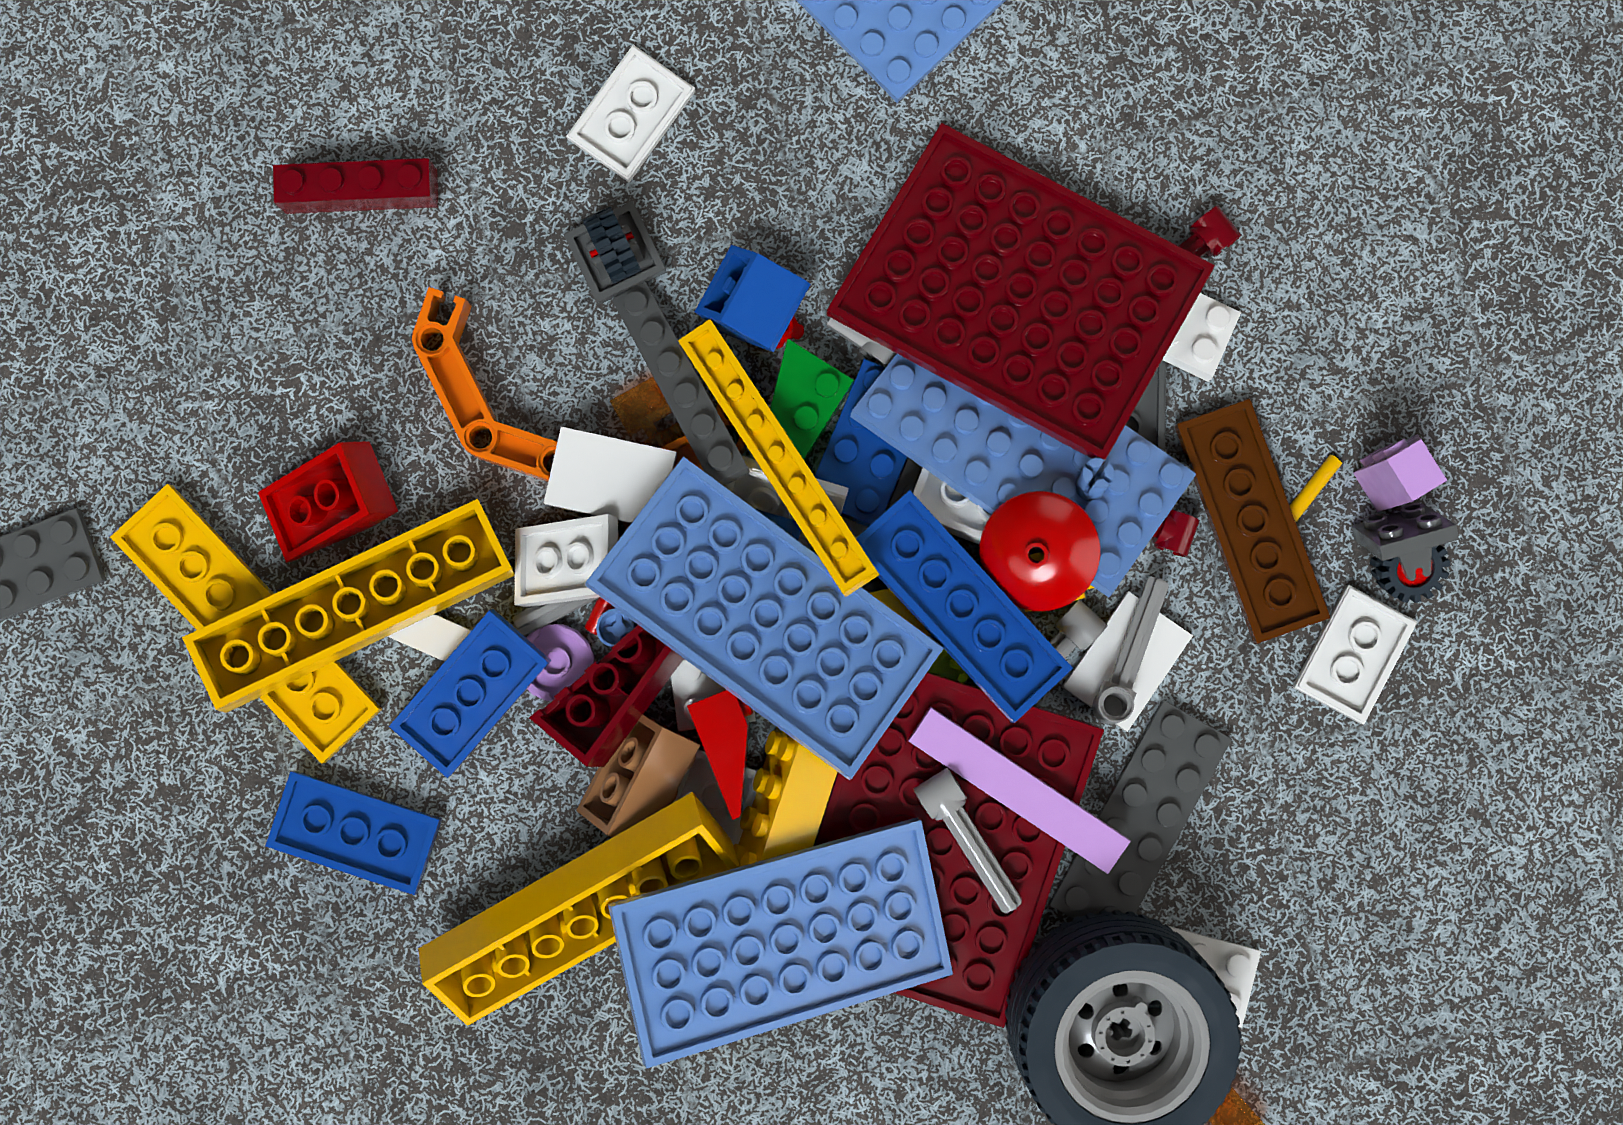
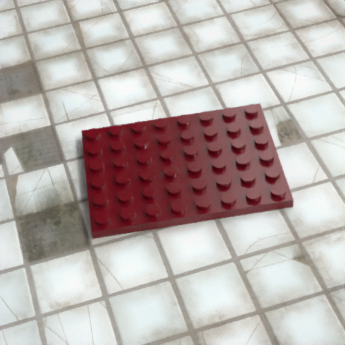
M941 123L827 308V316L1089 458H1102L1106 461L1215 265Z
M927 671L853 778L848 780L837 772L813 846L912 818L920 819L924 830L953 975L894 993L1004 1028L1007 1021L1005 1009L1008 1008L1006 1000L1007 995L1010 994L1009 987L1016 978L1014 974L1016 969L1020 968V962L1029 955V950L1032 947L1065 845L949 769L967 797L963 808L1022 898V903L1015 910L1007 913L1002 912L944 821L935 820V818L932 820L914 792L913 788L947 767L910 743L908 738L931 706L1079 805L1104 729L1100 726L1034 705L1015 723H1011L980 688Z

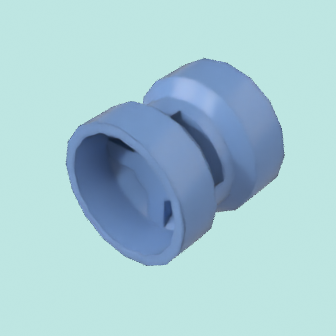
M610 609L598 619L596 626L597 636L602 643L612 648L626 633L632 631L638 624L618 609Z

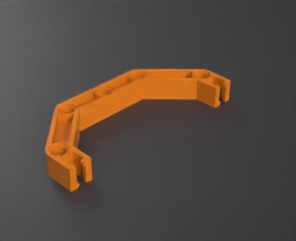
M428 287L413 330L412 343L462 446L467 452L480 460L548 482L550 472L547 468V462L552 455H555L557 441L497 421L459 345L472 305L465 298L455 295L453 300L455 308L447 325H441L435 322L439 305L440 303L444 304L446 297L443 291ZM437 333L443 334L442 346L434 351L428 350L426 345L429 337ZM718 403L716 410L725 427L736 431L730 420L726 419V414ZM482 430H490L492 434L490 444L486 448H476L474 443L476 434ZM739 435V441L736 446L742 455L747 446ZM686 436L661 447L662 449L677 452L675 467L684 456L703 470Z

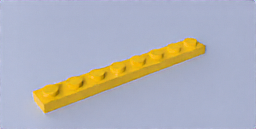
M707 320L679 339L678 342L843 595L847 597L879 576L880 574L712 320Z

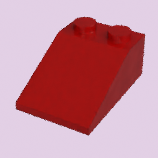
M370 441L339 442L258 492L286 563L295 561L367 530L399 512Z
M728 690L692 703L687 707L731 818L734 820L741 816L743 809L750 724L747 716L752 715L753 710Z

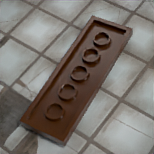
M1247 399L1176 424L1174 426L1189 468L1196 473L1193 479L1253 644H1258L1329 619L1328 609L1251 400Z

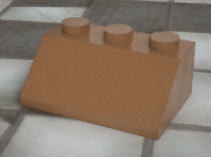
M642 714L606 766L597 769L576 811L607 836L614 837L674 802L678 793V787L687 770L693 766L696 752L700 745L682 733L646 714Z

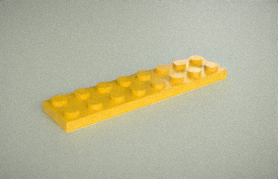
M166 484L110 536L196 630L274 594L173 485ZM337 660L260 697L321 764L326 763L382 710Z

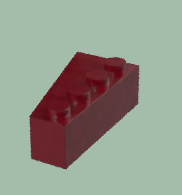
M637 625L612 647V651L599 662L595 661L584 670L585 674L569 687H564L554 696L555 699L545 708L537 710L529 719L586 767H605L684 658Z

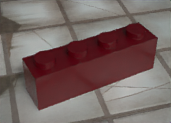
M429 158L273 165L274 204L285 214L438 207L437 169Z

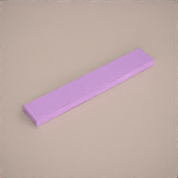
M931 706L908 738L910 743L1107 874L1131 842L1129 838Z

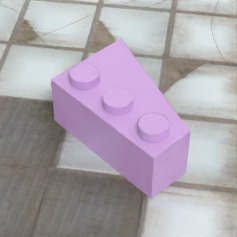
M1418 434L1408 440L1402 439L1395 444H1390L1370 453L1360 460L1363 467L1353 472L1377 512L1413 502L1447 481Z

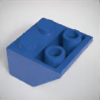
M731 245L694 312L705 321L711 319L720 333L774 352L811 284L759 253Z

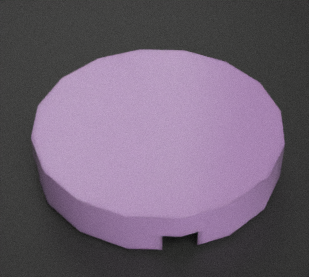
M559 624L547 625L526 637L552 660L527 688L532 695L543 700L553 701L557 693L564 687L572 685L585 674L584 670L594 663L595 656L589 641L578 630L569 626Z

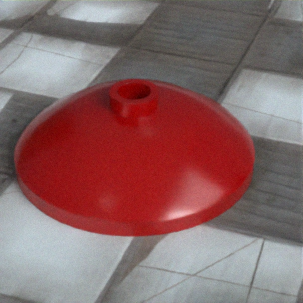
M1031 491L1007 500L990 516L980 540L982 569L1017 607L1026 610L1050 611L1072 603L1090 586L1100 564V539L1092 519L1075 501L1054 492ZM1040 547L1044 551V559L1041 561L1033 560L1030 556L1031 548Z

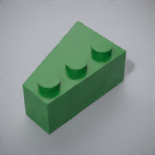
M787 339L770 410L803 460L806 461L851 391L854 380L790 339Z

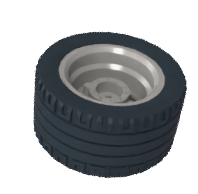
M1105 910L1100 911L1099 914L1087 913L1082 917L1077 916L1073 918V921L1064 922L1056 929L1053 928L1045 938L1039 939V943L1035 947L1032 946L1029 950L1027 958H1023L1020 962L1021 966L1019 969H1016L1014 974L1016 978L1010 984V994L1007 995L1006 1000L1008 1008L1005 1009V1016L1007 1018L1005 1027L1008 1033L1007 1041L1016 1066L1038 1108L1046 1115L1051 1124H1206V1121L1213 1117L1219 1105H1222L1226 1095L1231 1090V1083L1237 1075L1236 1071L1240 1063L1238 1056L1242 1048L1240 1044L1242 1035L1238 1029L1240 1020L1235 1014L1237 1011L1236 1006L1231 1001L1230 992L1226 989L1225 984L1213 968L1179 933L1173 931L1168 925H1163L1154 918L1151 920L1143 914L1137 916L1134 912L1129 911L1124 914L1118 910H1113L1112 912ZM1121 984L1116 994L1114 995L1112 991L1113 986ZM1154 1000H1158L1161 1003V1008H1148V1006ZM1087 1003L1093 1007V1012L1091 1009L1081 1010V1008ZM1155 1041H1160V1049L1155 1053H1150ZM1087 1043V1046L1083 1054L1080 1055L1078 1053V1047L1082 1044ZM1114 1065L1127 1066V1069L1122 1073L1113 1072Z

